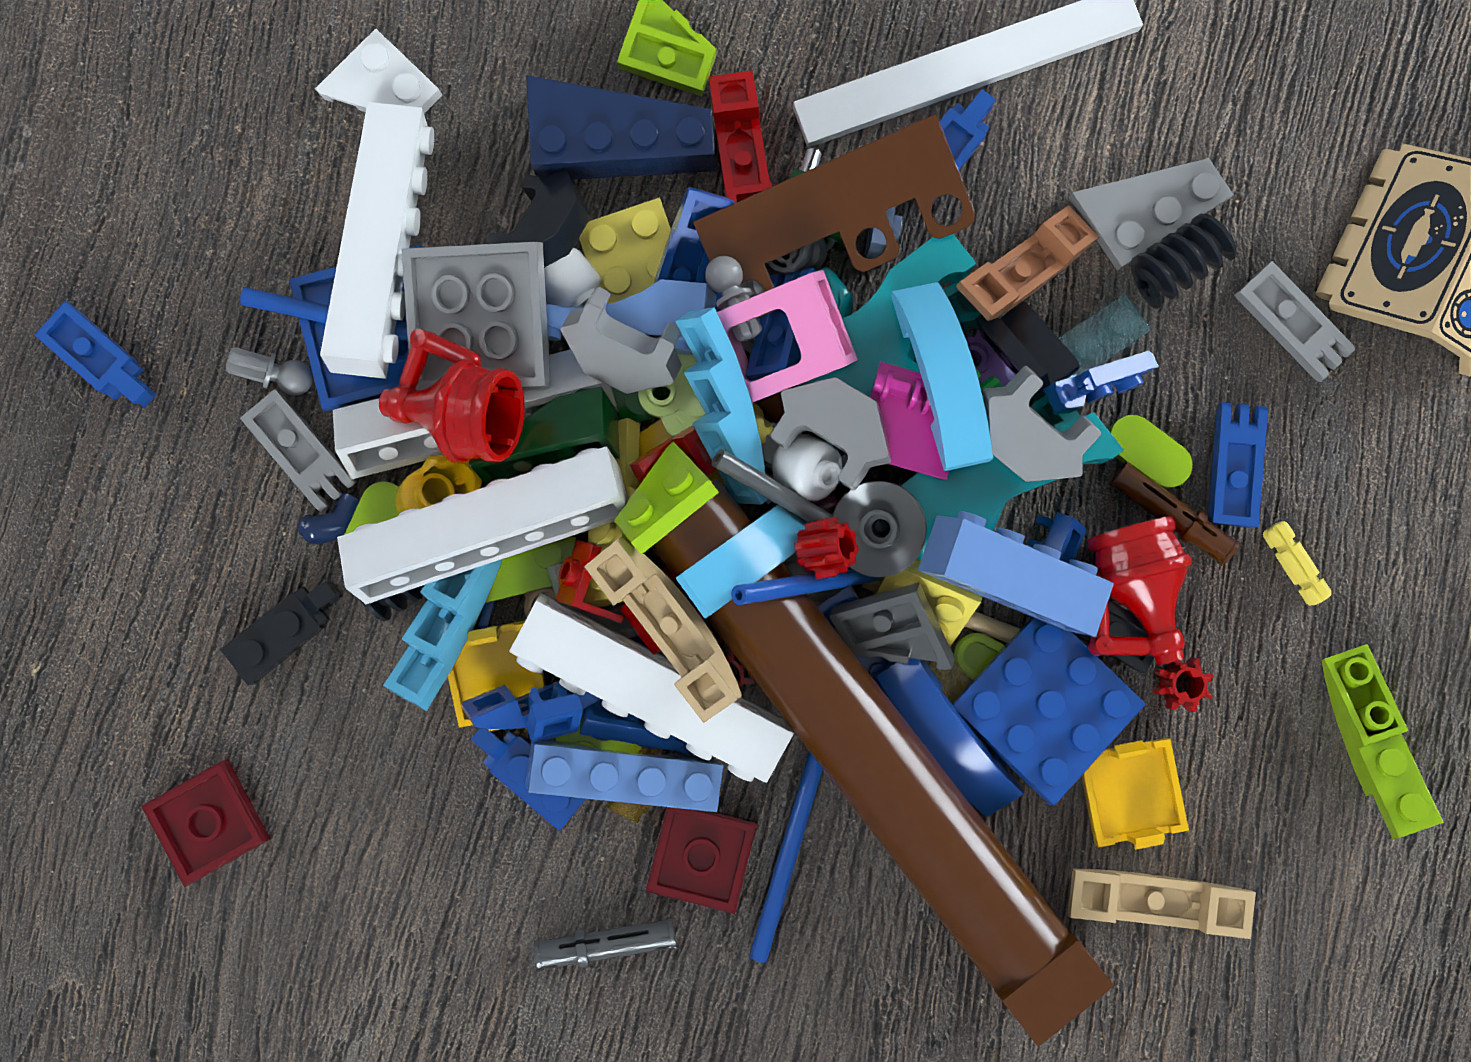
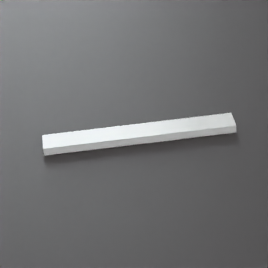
M1081 0L794 101L793 110L807 148L1133 34L1141 29L1143 23L1134 0Z

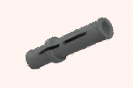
M667 918V920L590 933H586L585 929L575 930V935L543 941L536 940L534 941L536 968L538 972L544 969L579 964L580 968L590 967V962L631 956L669 948L676 949L672 918Z

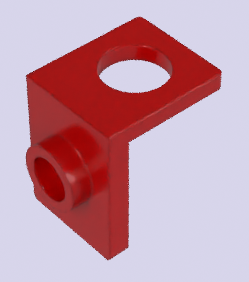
M577 540L571 557L566 558L560 568L558 582L561 585L555 601L622 623L624 616L583 602L592 577L584 566L600 554L602 547Z

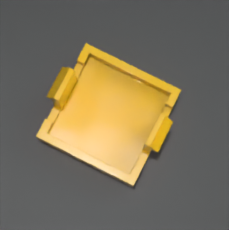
M525 621L467 631V641L448 675L459 728L473 725L463 711L461 702L502 685H505L515 698L530 693L531 688L536 687L540 689L546 686L543 671L539 674L522 667L516 661L518 656L509 652ZM488 729V730H489V732H490V731H495V730H500V729Z
M1162 738L1146 742L1140 740L1114 745V748L1105 749L1081 776L1094 844L1098 848L1115 845L1117 842L1129 841L1134 844V848L1137 850L1163 845L1165 833L1173 834L1189 831L1171 739Z

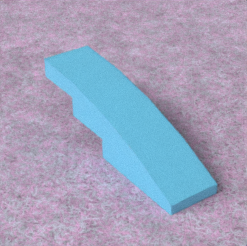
M712 307L688 311L675 320L697 361L684 374L706 413L693 422L692 425L712 461L716 453L720 449H724L765 474L763 450L752 401L736 353L716 309ZM717 469L728 491L737 503L763 504L768 500V498Z
M503 559L424 585L420 593L427 598V601L402 637V640L409 647L384 683V687L425 711L428 710L467 641V631H472Z

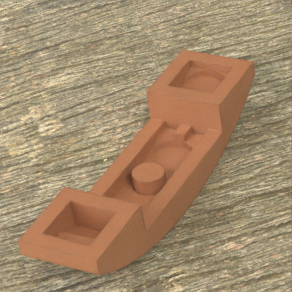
M1068 205L1045 221L1034 235L994 263H985L961 280L956 288L987 321L993 320L1011 310L1044 286L1086 251L1100 236Z

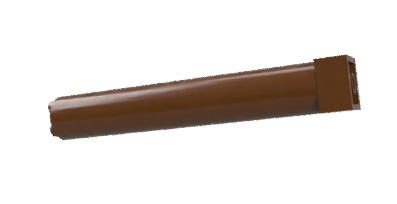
M718 478L712 481V484L719 493L651 547L675 579L752 524L751 520ZM782 562L756 582L792 577L793 575ZM808 594L745 605H737L732 599L706 618L1038 1047L1114 987L1113 983L1082 943L1064 926Z

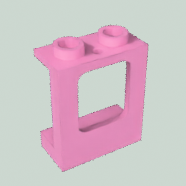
M824 270L809 273L717 312L736 353L752 402L835 371L858 360ZM775 309H781L788 317L801 351V360L796 365L758 380L750 381L745 376L749 361L742 343L736 339L732 327Z

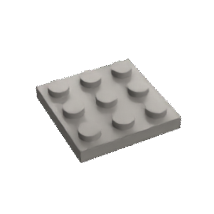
M542 242L401 249L409 352L412 346L410 343L412 331L422 329L433 332L442 338L476 352L481 357V366L486 369L492 370L501 367L514 372L520 380L522 387L551 385ZM429 353L416 390H424L436 383L454 363Z

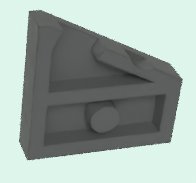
M919 582L834 606L830 613V618L838 634L855 656L866 658L879 656L891 662L908 664L910 658L937 662V669L948 670L953 667L955 657Z

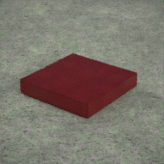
M228 759L220 761L141 806L184 887L198 881L271 839Z
M666 807L646 892L735 914L757 821L718 811L710 812Z

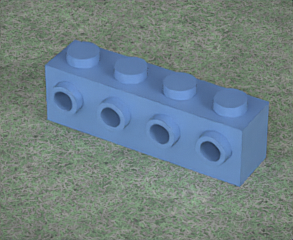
M958 511L956 518L936 516L918 571L1066 631L1096 637L1114 584L1096 576L1097 567L1070 559L1068 564L1060 560L1062 552L1041 544H1034L1033 548L1023 544L1025 536L1004 528H997L996 532L985 528L986 519L968 512Z

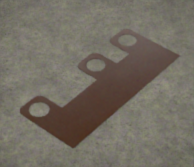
M933 114L694 221L693 224L709 261L719 256L734 258L740 264L743 271L741 284L749 280L757 281L764 287L765 291L773 289L774 286L764 265L765 263L838 231L853 266L859 271H868L895 259L899 253V245L885 211L913 198L917 202L929 234L938 239L972 225L975 220V211L937 114ZM944 194L954 195L962 204L960 219L949 226L938 224L933 219L931 213L932 204L935 199ZM866 228L879 229L886 238L884 252L874 259L862 257L856 249V238ZM775 310L770 311V312H768V313H765V314H763V315H760V316H758V318L763 317V316H765V315H767V314H770V313L774 312Z

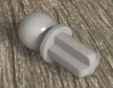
M719 256L707 265L705 279L708 286L716 293L723 295L716 302L718 309H725L745 301L753 294L751 288L740 289L743 271L740 264L734 258ZM755 317L732 327V330L738 341H746L757 336L762 331V326L758 317Z
M236 347L232 348L229 352L226 372L263 383L262 388L267 389L270 380L276 382L284 393L291 396H299L306 393L313 383L312 371L302 361L289 360L280 365L274 363L276 357L274 353L271 354V357Z

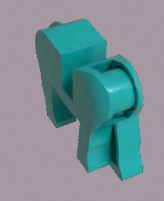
M951 234L940 239L932 237L889 270L885 280L873 297L853 314L854 300L850 291L832 269L828 267L821 268L819 271L824 270L858 360L845 367L801 383L798 386L836 377L870 397L879 362L920 373L918 364L913 361L915 354L910 337L903 338L891 298V293L895 290L936 282L940 286L953 283L943 290L955 311L962 330L978 328L975 318L981 315V313L956 288L958 283L969 275L976 262L955 235ZM1047 394L1038 401L1034 400L1029 405V407L1059 431L1068 430L1081 417L1076 410L1072 413L1054 415ZM1095 413L1086 415L1101 431V436L1082 455L1083 465L1102 464L1121 453L1124 449ZM994 455L993 459L989 462L949 470L946 481L917 473L901 485V487L905 488L917 499L926 518V541L917 559L922 560L937 515L956 518L958 511L968 512L986 519L985 528L993 531L1005 504L1010 499L1058 479L1025 482Z

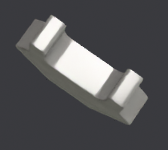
M600 287L594 289L584 308L573 310L569 313L560 328L583 373L626 394L673 384L682 366L674 350L681 334L676 324L668 322L662 335L658 338L650 337L611 318L606 313L605 307L610 293Z
M1024 366L1005 387L985 388L983 390V401L988 420L992 454L1025 482L1082 476V455L1101 436V431L1086 416H1081L1068 430L1059 431L1029 407L1030 399L1042 387L1043 381L1028 366Z
M836 377L786 389L781 392L785 413L771 434V438L778 445L788 449L802 432L809 431L847 453V463L838 475V479L851 490L858 488L870 467L887 464L892 461L881 409L875 400Z

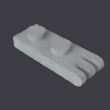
M1273 261L1265 265L1234 294L1236 299L1291 356L1319 382H1322L1329 375V371L1319 359L1328 368L1333 370L1342 363L1341 357L1331 347L1343 357H1348L1355 351L1354 345Z
M274 389L240 417L242 422L318 511L322 512L328 507L325 499L318 493L321 488L334 500L342 495V492L332 481L335 476L347 488L356 483L355 479L351 480L345 467L280 391Z

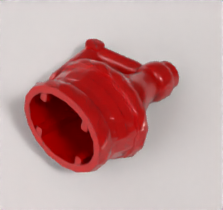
M422 329L413 330L410 335L412 346L400 377V386L386 389L382 392L379 398L381 414L385 417H390L391 420L397 423L407 424L415 421L421 424L430 432L438 445L439 451L453 463L463 464L471 459L478 458L486 462L498 463L508 458L518 444L525 414L524 393L518 377L514 372L501 367L492 370L482 367L479 354L442 338L433 332ZM429 353L454 363L436 383L424 390H416Z
M1172 516L1130 525L1088 539V547L1096 555V567L1098 568L1096 576L1114 583L1110 597L1127 607L1141 622L1148 637H1110L1108 600L1096 637L1091 636V640L1088 643V649L1091 654L1095 656H1144L1150 654V656H1154L1157 666L1185 659L1182 650L1185 647V640L1182 632L1176 629L1175 609L1178 594L1185 580L1188 567L1192 565V558L1189 554L1185 553L1173 532L1176 530V522Z

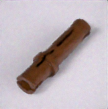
M1128 461L1122 465L1109 483L1110 486L1118 489L1156 518L1172 516L1176 522V530L1174 531L1179 534L1178 539L1185 544L1191 542L1216 560L1221 566L1226 564L1238 550L1240 542L1208 521V514L1201 509L1196 512L1165 488L1148 478Z

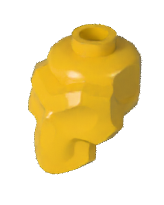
M444 455L429 456L423 466L408 475L396 490L395 505L397 513L399 515L405 510L422 509L442 502L447 496L466 494L481 488L482 480L470 467L469 461L460 464L449 461Z

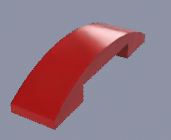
M753 70L708 76L725 197L733 199L735 203L772 187L769 180L759 121V106Z

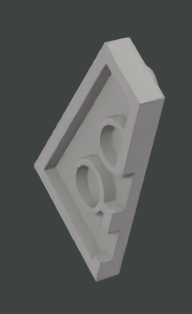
M1207 158L1072 192L1068 198L1081 218L1100 236L1097 242L1118 271L1131 263L1134 256L1139 253H1146L1148 247L1154 243H1161L1162 238L1170 233L1176 234L1177 228L1185 223L1190 224L1191 220L1200 213H1209L1229 200L1234 194L1211 160Z

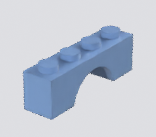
M543 740L536 743L531 742L525 785L528 793L717 812L723 764L713 758L705 760L696 756L678 754L651 755L627 753L589 747L578 743Z

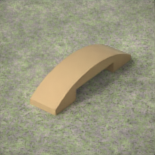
M620 537L584 566L613 605L621 600L625 602L677 670L681 678L674 685L703 723L742 696L737 680L723 651L703 619L677 586L646 555H641L632 544Z
M1073 869L1067 916L1116 923V920L1197 929L1205 934L1251 939L1256 892L1220 884L1160 875L1100 869Z

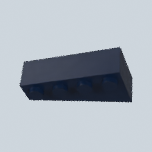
M526 75L531 166L536 176L548 177L562 168L567 169L573 180L715 171L712 109Z

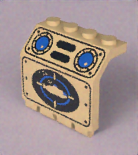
M1403 144L1400 151L1383 149L1369 177V181L1375 185L1365 186L1350 218L1354 223L1364 227L1348 224L1332 256L1335 262L1346 265V267L1329 264L1315 294L1321 299L1330 301L1329 307L1331 311L1434 340L1459 356V374L1471 377V159Z

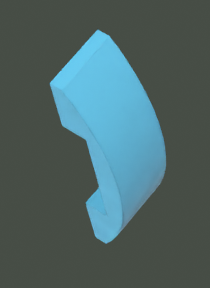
M936 282L892 291L891 298L903 338L910 337L934 416V421L930 427L943 470L948 471L991 461L993 459L991 438L977 373L961 325L944 290Z
M777 505L677 576L676 579L702 616L707 618L732 600L731 593L734 586L758 581L795 553L794 543L798 539L797 533L800 530H805V524L809 522Z

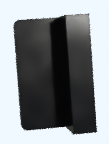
M1026 302L1019 303L1001 318L997 317L987 321L982 314L975 318L981 337L991 346L992 350L1014 375L1024 366H1028L1043 381L1042 387L1033 395L1036 401L1046 395L1043 390L1054 382L1067 379L1080 368L1076 357Z

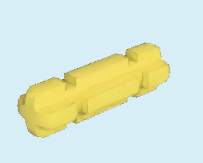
M1282 521L1271 525L1263 532V537L1271 549L1275 547L1278 551L1275 553V556L1293 584L1300 585L1301 588L1298 592L1306 604L1309 606L1317 605L1329 598L1332 594L1331 589L1324 578L1319 580L1316 576L1319 574V571L1300 541L1294 542L1293 538L1296 535L1289 524Z

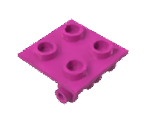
M879 362L870 398L875 400L881 409L892 461L887 464L946 481L949 470H943L930 427L934 421V416L921 374Z

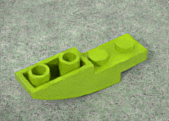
M1368 644L1321 660L1331 705L1351 763L1365 796L1373 795L1392 839L1401 838L1444 823L1402 733L1409 730Z

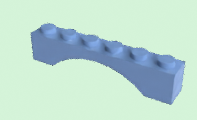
M661 279L640 293L615 303L606 304L605 309L611 318L650 337L658 338L662 335L668 322L676 324L675 320L688 311L715 307L717 295L707 283ZM546 303L548 340L560 341L561 335H563L560 328L569 313L584 307H561ZM681 333L674 347L676 354L693 355Z

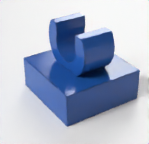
M1058 512L1054 521L1046 516L1037 517L1036 523L1045 529H1049L1048 537L1042 542L1028 539L1027 544L1031 548H1033L1034 544L1054 548L1062 552L1060 560L1068 564L1070 559L1075 560L1087 529L1074 517Z
M555 682L553 687L554 699L544 701L540 698L536 687L530 689L528 699L530 711L526 727L532 743L578 732L583 707L577 693L567 695L566 688L561 686L559 682Z

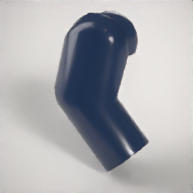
M343 491L333 512L314 517L311 514L302 517L298 523L299 534L304 537L305 541L311 544L320 545L338 540L337 537L345 534L360 499Z

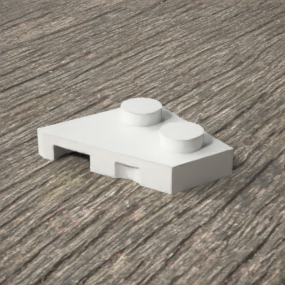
M377 29L366 37L315 88L325 100L333 102V99L356 106L358 110L366 112L368 102L419 107L423 108L425 113L442 96L439 88Z

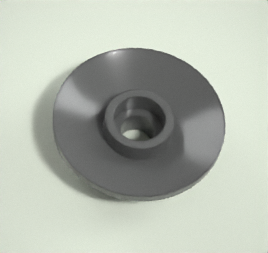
M886 481L863 483L856 490H850L846 493L834 511L833 517H837L838 523H848V528L854 530L856 534L855 539L856 544L859 546V553H856V563L849 567L863 575L888 577L900 573L911 566L923 550L927 535L925 514L917 499L909 491L897 484ZM879 519L886 520L890 525V532L886 537L878 535L875 530V524Z

